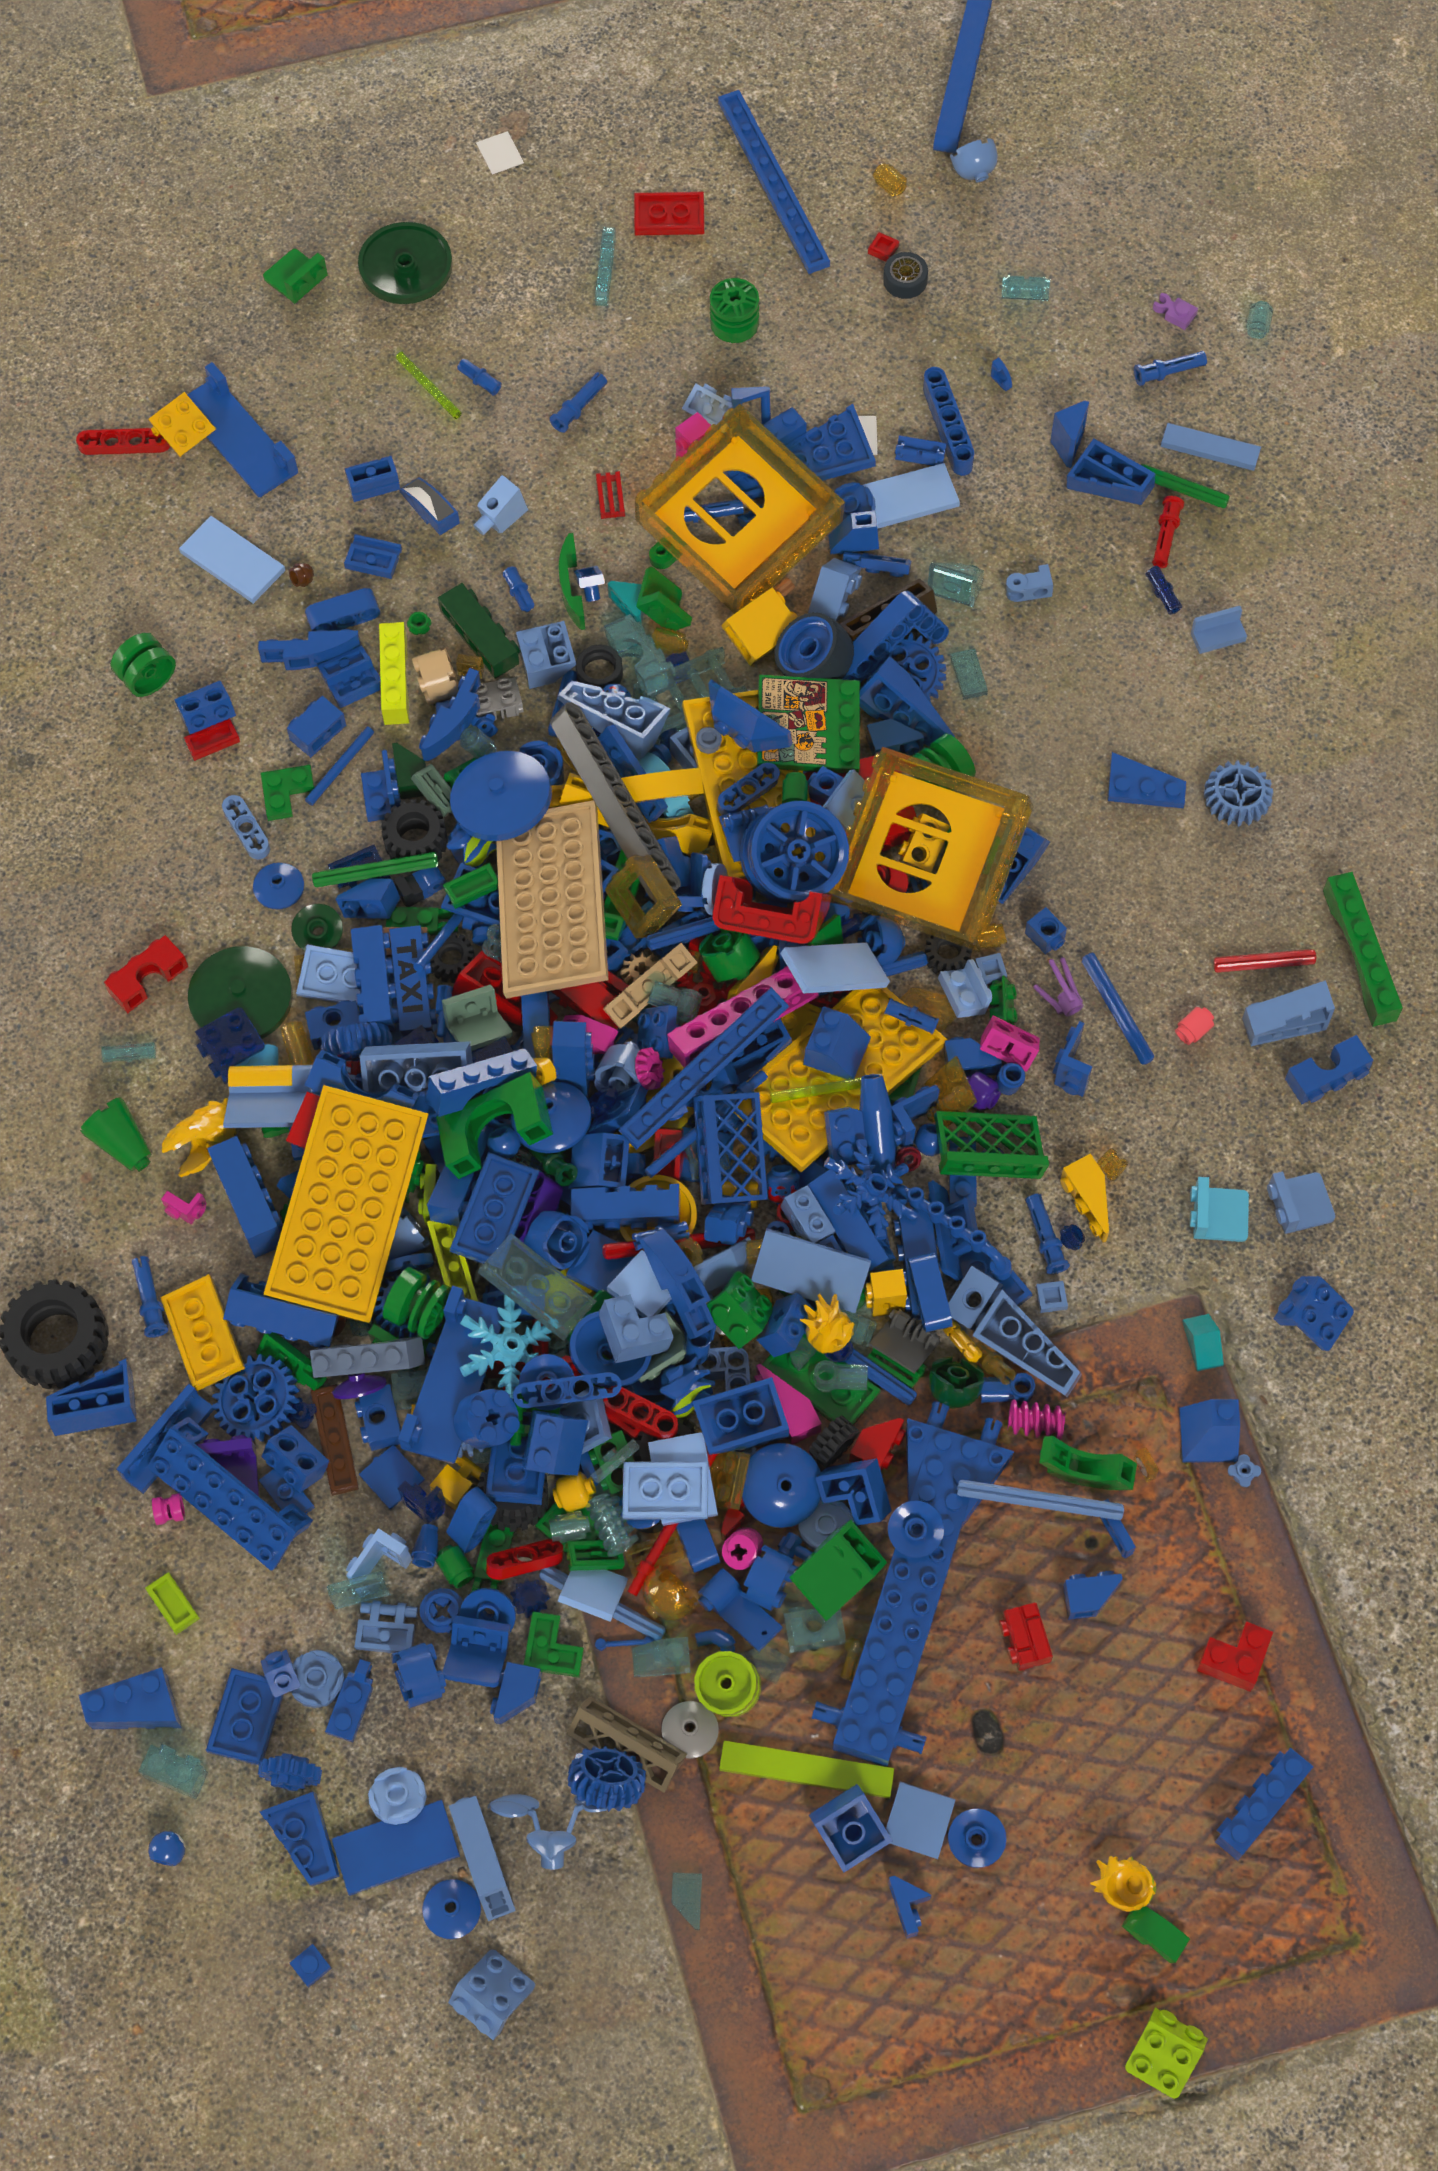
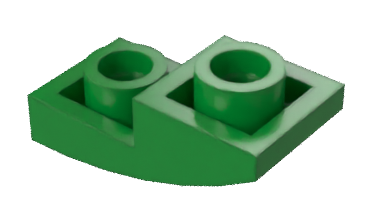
M1147 1906L1142 1907L1140 1910L1130 1911L1122 1924V1927L1142 1945L1149 1944L1169 1963L1177 1962L1190 1940L1188 1936Z

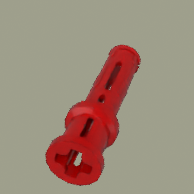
M1166 496L1162 502L1164 506L1163 513L1158 519L1161 527L1152 560L1153 566L1157 568H1166L1168 566L1174 532L1181 522L1179 515L1180 511L1184 508V501L1177 496Z

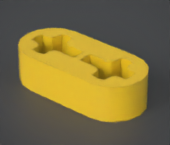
M549 1058L533 1059L537 1064L536 1079L541 1085L556 1080V1070Z

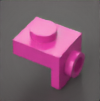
M169 1191L161 1198L165 1206L164 1211L170 1217L176 1220L180 1217L189 1224H192L195 1219H199L206 1210V1200L199 1192L189 1204Z

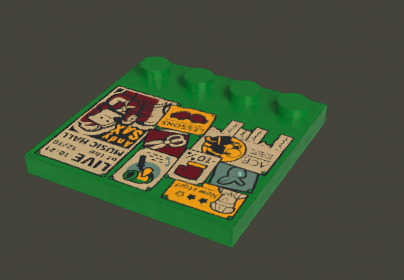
M759 675L758 711L791 732L793 744L788 748L757 752V767L763 763H772L780 770L818 772L824 766L834 773L847 774L849 770L853 769L859 773L860 681Z

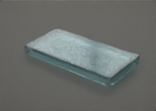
M512 1233L478 1270L481 1276L563 1341L597 1302Z

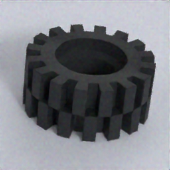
M942 927L938 928L937 934L933 931L930 938H927L925 945L928 968L933 967V973L936 975L938 971L964 969L967 960L971 959L972 953L970 938L966 939L967 934L965 932L959 934V932H953L947 928L946 931H943ZM943 945H952L958 950V955L953 959H945L939 955L938 950Z
M452 932V937L445 941L431 959L432 974L434 973L437 979L442 977V981L447 983L449 978L451 983L456 982L455 978L475 958L473 945L471 946L470 940H465V936L462 934L458 938L457 934ZM448 951H458L461 954V960L456 964L447 965L443 963L442 956Z
M841 1415L834 1422L832 1421L828 1427H825L823 1432L817 1436V1440L809 1448V1453L824 1467H829L831 1463L833 1464L837 1458L839 1459L844 1451L848 1450V1447L854 1442L853 1440L857 1438L859 1430Z

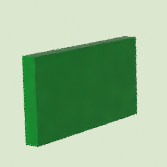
M803 1334L796 1350L777 1357H773L770 1354L762 1363V1366L807 1397L814 1409L831 1422H834L837 1417L842 1415L851 1424L855 1425L881 1393L878 1387L833 1353L822 1354L808 1342L805 1334Z

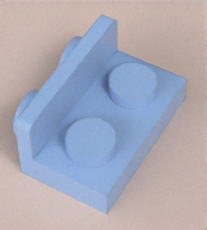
M695 384L682 409L691 415L698 412L712 427L724 433L732 419L731 397L724 395L722 398L716 395L717 390L707 384H704L703 387Z
M973 959L967 960L964 969L940 972L938 980L957 1018L984 1015L992 1001V993L987 988L982 978V972Z

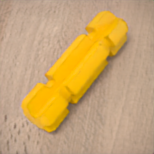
M952 1321L953 1326L944 1328L943 1332L950 1336V1340L961 1353L964 1352L963 1355L968 1361H972V1363L978 1362V1359L982 1357V1351L977 1346L975 1347V1343L964 1330L961 1331L959 1324Z

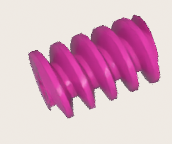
M1012 1399L1007 1430L1012 1426L1014 1435H1017L1020 1428H1023L1024 1435L1028 1436L1030 1431L1034 1429L1036 1438L1040 1437L1042 1431H1045L1046 1436H1052L1056 1432L1057 1439L1062 1440L1066 1410L1062 1414L1061 1407L1056 1405L1054 1411L1051 1412L1049 1404H1045L1042 1411H1040L1037 1402H1034L1032 1408L1029 1409L1027 1401H1023L1020 1408H1018L1017 1401Z
M750 1527L737 1529L723 1544L722 1556L729 1567L736 1570L749 1568L754 1563L756 1557L761 1555L764 1542L762 1536L757 1530Z

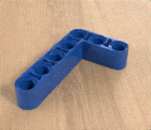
M903 591L853 642L854 656L852 664L842 680H856L861 683L914 627L928 640H931L933 644L943 642L948 636L949 629L910 591Z

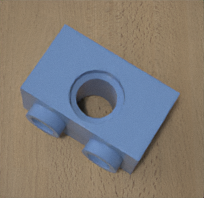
M808 1185L784 1198L780 1207L799 1238L819 1243L834 1235L835 1229Z
M971 1266L948 1303L952 1318L975 1331L985 1317L987 1310L1001 1292L1003 1284L976 1267ZM978 1292L982 1297V1301L979 1306L972 1307L969 1303V1298L973 1293Z

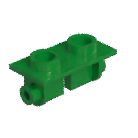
M1003 975L1002 982L995 980L989 986L992 993L990 1005H999L997 1008L990 1009V1020L994 1015L1015 1026V1023L1018 1021L1017 1011L1014 1008V999L1017 997L1015 985L1011 984Z

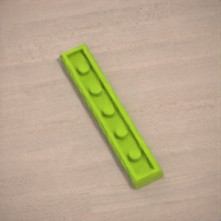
M724 1741L719 1771L840 1791H846L858 1784L865 1795L888 1799L891 1796L894 1768L730 1741Z

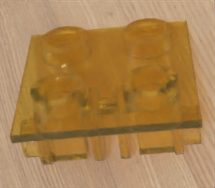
M957 1056L924 1083L925 1086L929 1087L937 1085L940 1089L937 1106L931 1107L928 1110L927 1118L931 1122H935L934 1114L936 1111L966 1112L977 1102ZM943 1120V1125L946 1128L953 1123L950 1120Z

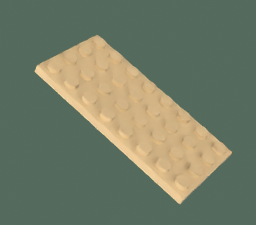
M593 800L550 808L543 818L529 831L512 839L496 841L503 994L506 998L609 980L597 805Z

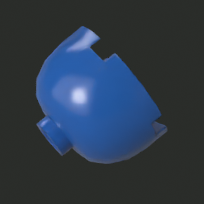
M869 915L862 921L859 928L863 930L862 938H858L857 943L867 942L880 966L895 962L905 947V937L897 922L891 918L879 915Z

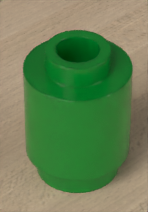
M800 772L786 774L782 785V804L792 801H807L808 781L806 776Z
M448 1545L438 1552L439 1557L435 1562L449 1584H453L455 1588H460L468 1584L475 1577L472 1572L473 1567L459 1546L453 1547Z

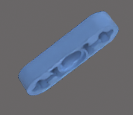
M237 795L225 798L222 803L224 815L248 855L256 860L267 857L270 852L268 839L244 800ZM232 805L238 807L240 813L239 817H237L234 810L230 808ZM248 822L253 825L249 832H241L239 830L243 823ZM255 837L257 843L262 846V849L254 848L251 839Z

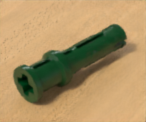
M521 1143V1147L542 1164L543 1170L548 1175H553L559 1185L568 1186L576 1179L577 1168L572 1163H567L562 1154L558 1152H536Z

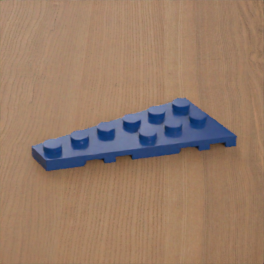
M853 404L846 407V411L838 416L835 414L828 418V422L822 426L814 427L789 442L783 450L768 455L765 460L794 488L876 466V460ZM741 472L730 479L751 500L764 497L760 484L749 474Z

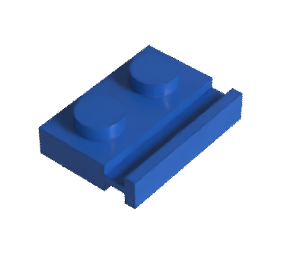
M355 534L354 541L351 543L344 562L345 569L392 579L399 555L402 552L401 544Z

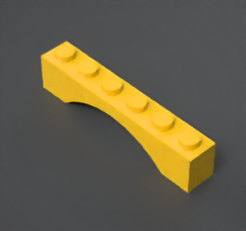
M569 773L558 807L593 801L581 777ZM597 807L598 824L609 827ZM688 814L674 818H658L651 823H648L646 820L657 840L676 836L681 851L687 856L691 857L692 852L705 854L713 832L709 819Z

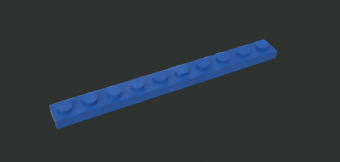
M740 90L719 96L718 104L808 274L830 267V260Z

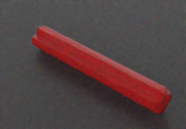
M1313 949L1216 957L1213 961L1214 971L1219 973L1313 965L1316 963V952Z

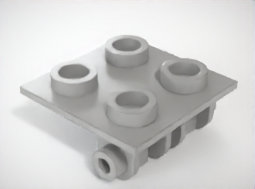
M515 677L481 683L476 693L479 695L480 709L476 716L482 717L486 716L487 713L493 712L495 720H497L496 711H500L502 719H505L503 710H505L507 718L519 716V713L524 712Z

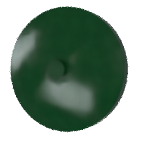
M398 222L380 228L367 238L358 256L359 274L364 286L377 298L394 304H413L431 298L446 285L452 273V255L446 239L435 229L416 222Z
M250 946L230 947L208 957L196 969L188 988L189 1009L198 1027L217 1041L237 1045L256 1042L272 1034L286 1019L293 999L292 984L283 964L269 952Z

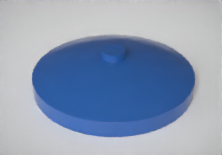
M499 751L478 758L459 774L451 789L450 806L456 822L467 834L486 841H503L524 834L543 818L551 803L552 786L545 768L535 758L517 751Z

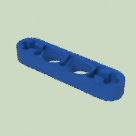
M610 1372L519 1384L514 1389L513 1399L517 1406L521 1408H533L611 1398L620 1392L622 1383L616 1374ZM606 1377H611L613 1382H617V1387H614L612 1390L613 1393H607V1390L603 1388L597 1389L599 1395L593 1396L594 1386L591 1378H597V1384L604 1383ZM579 1380L587 1382L589 1385L588 1394L583 1397L575 1395L573 1392L574 1383ZM542 1385L541 1396L544 1402L537 1403L538 1397L529 1398L528 1404H524L522 1399L517 1398V1394L522 1393V1388L527 1387L528 1392H536L535 1386ZM548 1385H559L562 1391L560 1398L550 1400L546 1397L545 1389Z

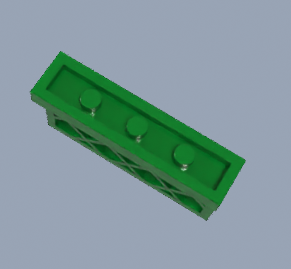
M936 1111L934 1114L941 1162L938 1165L941 1175L1041 1179L1049 1166L1048 1156L1043 1154L1037 1116ZM943 1120H950L958 1127L951 1132L943 1125ZM969 1121L976 1122L983 1129L976 1133L967 1123ZM993 1123H1001L1008 1130L1001 1134L991 1125ZM1019 1124H1030L1031 1133L1027 1136L1017 1126ZM960 1130H963L972 1138L967 1144L956 1136ZM985 1131H988L997 1139L993 1145L981 1137ZM1011 1132L1022 1140L1018 1146L1006 1138ZM951 1140L961 1150L959 1152L948 1151L947 1143ZM976 1141L987 1151L985 1153H978L970 1146ZM1002 1143L1012 1152L1010 1154H1002L996 1147ZM1027 1144L1035 1151V1155H1027L1021 1148Z

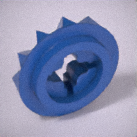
M446 1588L436 1589L428 1593L420 1605V1617L426 1628L435 1633H449L452 1630L454 1616H460V1608L463 1603L462 1598L455 1591ZM434 1604L440 1605L442 1608L449 1605L447 1611L450 1619L443 1615L436 1618L438 1611Z

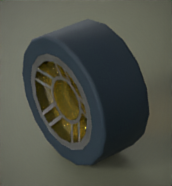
M900 252L891 256L884 266L883 278L886 290L893 296L901 299H911L919 296L925 290L928 282V266L925 260L911 252Z

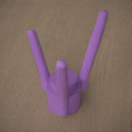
M1061 957L1060 962L1070 989L1054 960L1050 959L1049 964L1064 991L1058 995V1003L1037 984L1033 988L1055 1008L1058 1015L1064 1013L1067 1017L1071 1016L1083 1008V1000L1078 994L1065 958Z

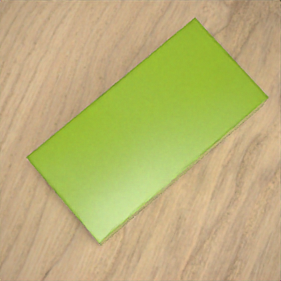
M169 1572L145 1588L176 1635L200 1619Z

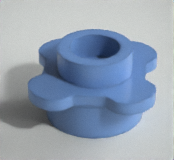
M1245 1454L1240 1455L1238 1461L1234 1465H1230L1227 1470L1228 1474L1233 1476V1479L1241 1487L1250 1486L1253 1478L1261 1474V1468L1258 1465H1254L1250 1461L1249 1456ZM1242 1469H1246L1247 1473H1243Z

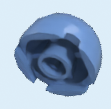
M987 138L988 143L983 144L981 139L958 148L956 156L950 155L952 165L961 178L975 180L976 182H982L989 178L988 174L994 170L998 159L993 139Z

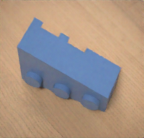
M1325 980L1264 1002L1253 1003L1245 1008L1242 1020L1250 1045L1255 1046L1325 1031L1335 1007Z

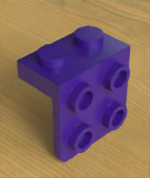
M238 1435L231 1437V1440L227 1441L207 1439L202 1444H196L259 1496L257 1454L252 1438Z

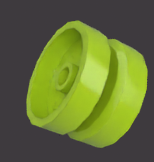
M719 1651L706 1657L699 1665L694 1677L695 1692L699 1701L709 1711L723 1717H739L749 1712L758 1702L761 1694V1677L757 1668L747 1658L732 1651ZM731 1680V1687L728 1689L724 1688L723 1683Z

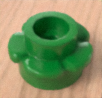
M414 612L410 615L407 627L410 628L409 631L412 634L423 635L430 630L431 619L425 613Z

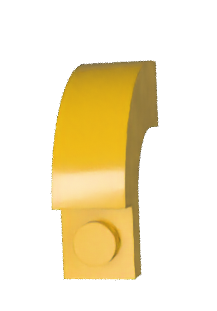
M701 768L663 771L621 778L635 803L688 797L704 793Z

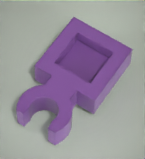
M1161 293L1159 301L1164 304L1156 301L1153 304L1155 312L1166 313L1165 320L1183 330L1188 327L1198 312L1197 307L1180 298H1177L1175 302L1171 301V298L1165 293Z

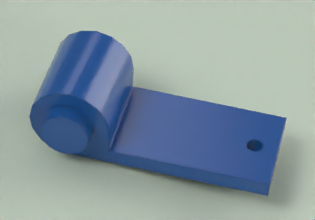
M721 1568L698 1591L700 1596L698 1602L706 1611L710 1612L713 1610L760 1652L783 1627L759 1605L741 1597L742 1588L729 1572Z

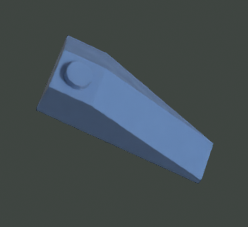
M571 681L558 695V700L563 704L572 702L580 707L589 724L598 732L602 733L607 726L615 725L635 757L642 759L655 745L670 713V708L643 696H640V699L626 697L625 692L617 691V694L604 692L601 687Z

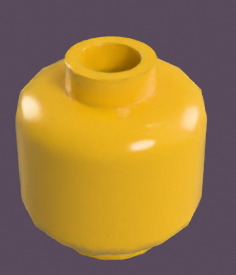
M578 1471V1475L560 1477L552 1491L557 1506L560 1509L564 1508L567 1512H573L585 1508L592 1503L596 1487L591 1477L587 1478L582 1472Z

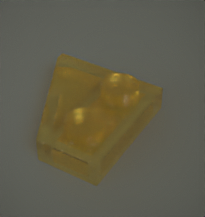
M911 987L900 998L909 1007L916 1006L918 1011L939 1018L936 1030L940 1033L956 1018L945 995Z

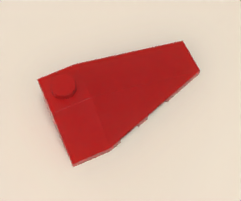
M484 948L459 973L452 990V996L491 985L495 990L497 1010L502 1018L523 1026L521 996L505 997L503 994L502 958ZM550 1009L551 1027L558 1016Z

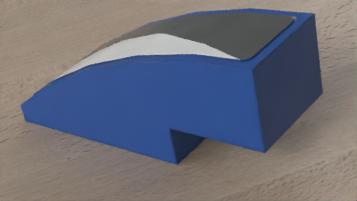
M418 477L400 488L399 491L424 522L426 524L430 523L439 535L460 523L457 510L440 492L422 478Z

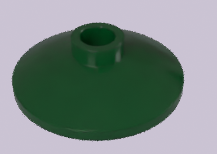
M311 904L302 908L294 917L291 926L292 937L303 951H306L307 944L333 949L342 937L343 923L339 914L332 907L325 904ZM322 928V934L315 935V929Z

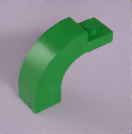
M1044 1436L1039 1463L1047 1467L1048 1474L1073 1484L1097 1489L1133 1490L1137 1463L1123 1454L1088 1453L1077 1450L1054 1436Z

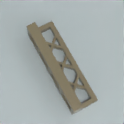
M591 1696L578 1708L567 1732V1735L590 1749L593 1746L603 1749L605 1744L602 1738L609 1736L615 1740L618 1748L617 1751H634L639 1754L642 1769L646 1771L645 1782L663 1793L668 1789L675 1772L683 1764L687 1756L685 1752ZM581 1720L590 1725L593 1734L586 1735L577 1730ZM659 1766L668 1772L664 1781L654 1776L651 1767Z

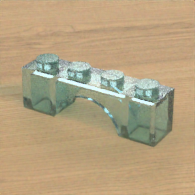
M631 614L604 625L610 647L615 649L621 657L641 659L634 665L638 685L648 698L676 687L673 678L676 675L674 666L670 661L666 662L660 648L656 649L651 635L645 634L640 621L636 622Z

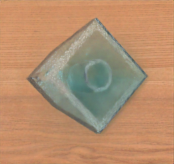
M931 563L929 566L928 585L934 590L935 596L974 608L983 585L984 570L974 565L962 563Z

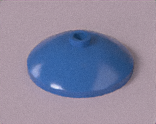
M553 1081L542 1085L547 1107L553 1106L548 1109L553 1135L529 1146L517 1132L514 1116L511 1114V1125L516 1131L520 1142L525 1147L536 1152L556 1153L571 1148L585 1136L591 1123V1108L586 1096L578 1088L570 1084Z
M600 1311L585 1316L575 1326L569 1342L570 1357L577 1371L581 1375L614 1373L620 1378L621 1387L629 1386L639 1380L650 1364L651 1355L615 1363L599 1317ZM602 1355H608L610 1360L604 1359ZM606 1377L605 1382L597 1384V1378H591L593 1384L601 1387L610 1388L611 1386H617V1382H613L611 1377Z
M786 1443L767 1445L756 1451L743 1467L740 1477L742 1501L748 1512L765 1525L779 1528L795 1526L811 1516L820 1502L821 1496L815 1478L821 1473L812 1456L798 1446ZM784 1480L789 1482V1489L787 1491L781 1488V1483Z

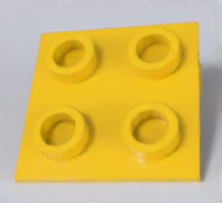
M185 392L148 419L153 425L151 428L152 433L155 436L162 435L179 457L216 430Z

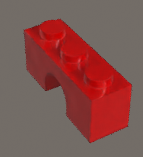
M164 935L162 938L151 942L148 948L141 954L133 956L119 971L112 972L107 980L104 981L108 993L128 1014L148 998L141 985V981L145 976L156 973L162 975L169 982L189 966L182 952Z

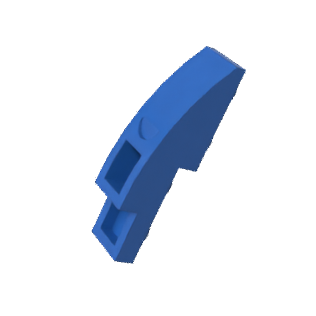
M321 629L308 631V640L292 639L278 641L269 639L267 641H259L258 651L262 663L284 662L286 670H300L317 667V665L361 646L358 630L327 631Z
M469 668L466 676L461 677L458 685L459 691L456 697L453 696L451 698L448 708L440 706L437 715H432L429 723L430 729L427 735L422 736L419 744L423 760L430 761L447 750L461 737L474 720L480 709L479 695L476 694L481 685L479 671Z
M661 1229L640 1239L661 1290L668 1289L689 1339L696 1338L715 1328L716 1325L706 1305L711 1299L691 1262L672 1237L664 1229Z

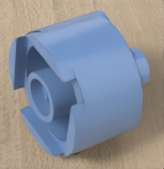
M628 1041L624 1044L613 1045L604 1054L596 1069L594 1083L596 1089L605 1098L609 1099L640 1083L635 1072V1059L640 1049L635 1043Z

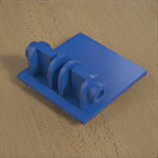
M764 805L719 816L734 862L740 861V845L743 834L749 824L759 814L773 808L772 806ZM767 843L765 851L772 853L773 845Z

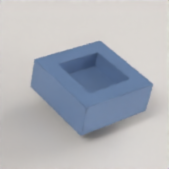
M1001 953L975 958V963L981 970L982 978L986 985L991 984L995 980L1002 981L1003 975L1007 978Z
M1063 1281L1036 1284L1040 1313L1067 1310L1068 1303Z

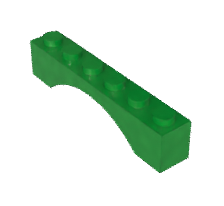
M1353 872L1328 877L1323 893L1331 914L1340 925L1350 946L1359 975L1364 1006L1371 1025L1374 1027L1395 1022L1398 1020L1403 1007Z

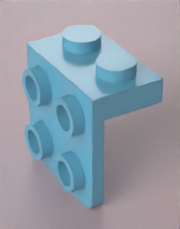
M1198 1177L1196 1185L1191 1186L1190 1202H1194V1211L1190 1212V1227H1194L1193 1239L1246 1241L1248 1238V1192L1237 1189L1209 1188V1177Z

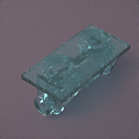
M1008 275L1003 277L1001 299L1049 301L1050 279H1046V276L1029 277V279H1024V276Z

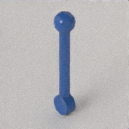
M647 1636L644 1639L605 1641L600 1638L596 1640L595 1647L599 1651L604 1650L606 1647L645 1645L646 1647H651L654 1644V1639L651 1636Z

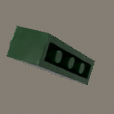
M460 583L437 597L440 612L494 679L519 665L518 654L520 650L513 640H508L501 624H495L490 611L486 606L482 607L478 603V598L472 589L468 590L463 583Z

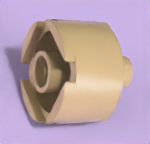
M446 647L412 658L414 668L419 675L418 682L422 693L424 692L428 705L450 699L453 696L456 697L459 691V682Z

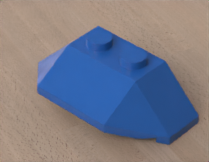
M712 679L708 682L714 728L721 735L725 736L727 734L734 739L739 747L743 749L748 748L752 752L788 748L793 744L791 732L776 723Z

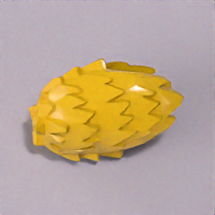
M227 1098L222 1103L208 1101V1105L196 1109L191 1116L180 1121L176 1127L169 1131L167 1137L163 1140L162 1153L172 1149L174 1151L191 1141L190 1154L187 1157L188 1159L179 1168V1177L202 1171L212 1161L207 1148L233 1138L236 1135V1128L223 1127L228 1102Z

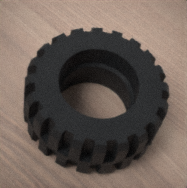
M57 1279L48 1280L46 1285H43L40 1281L34 1283V1288L28 1291L25 1287L19 1292L21 1296L17 1300L15 1298L10 1300L8 1303L9 1311H3L0 1318L4 1325H0V1348L5 1354V1358L21 1378H25L28 1383L34 1386L39 1383L42 1388L51 1389L52 1385L56 1384L58 1389L67 1387L68 1382H81L80 1377L86 1373L90 1376L95 1371L92 1366L95 1363L100 1364L104 1356L101 1351L107 1350L109 1343L106 1339L109 1335L108 1326L105 1322L106 1319L97 1302L81 1286L75 1287L73 1282L66 1280L63 1281L62 1285L59 1284ZM54 1315H68L76 1319L78 1323L77 1333L73 1341L66 1348L52 1354H41L32 1350L30 1346L31 1335L40 1322Z

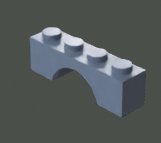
M421 1337L401 1338L361 1345H332L330 1347L325 1346L310 1350L313 1378L410 1369L425 1364Z

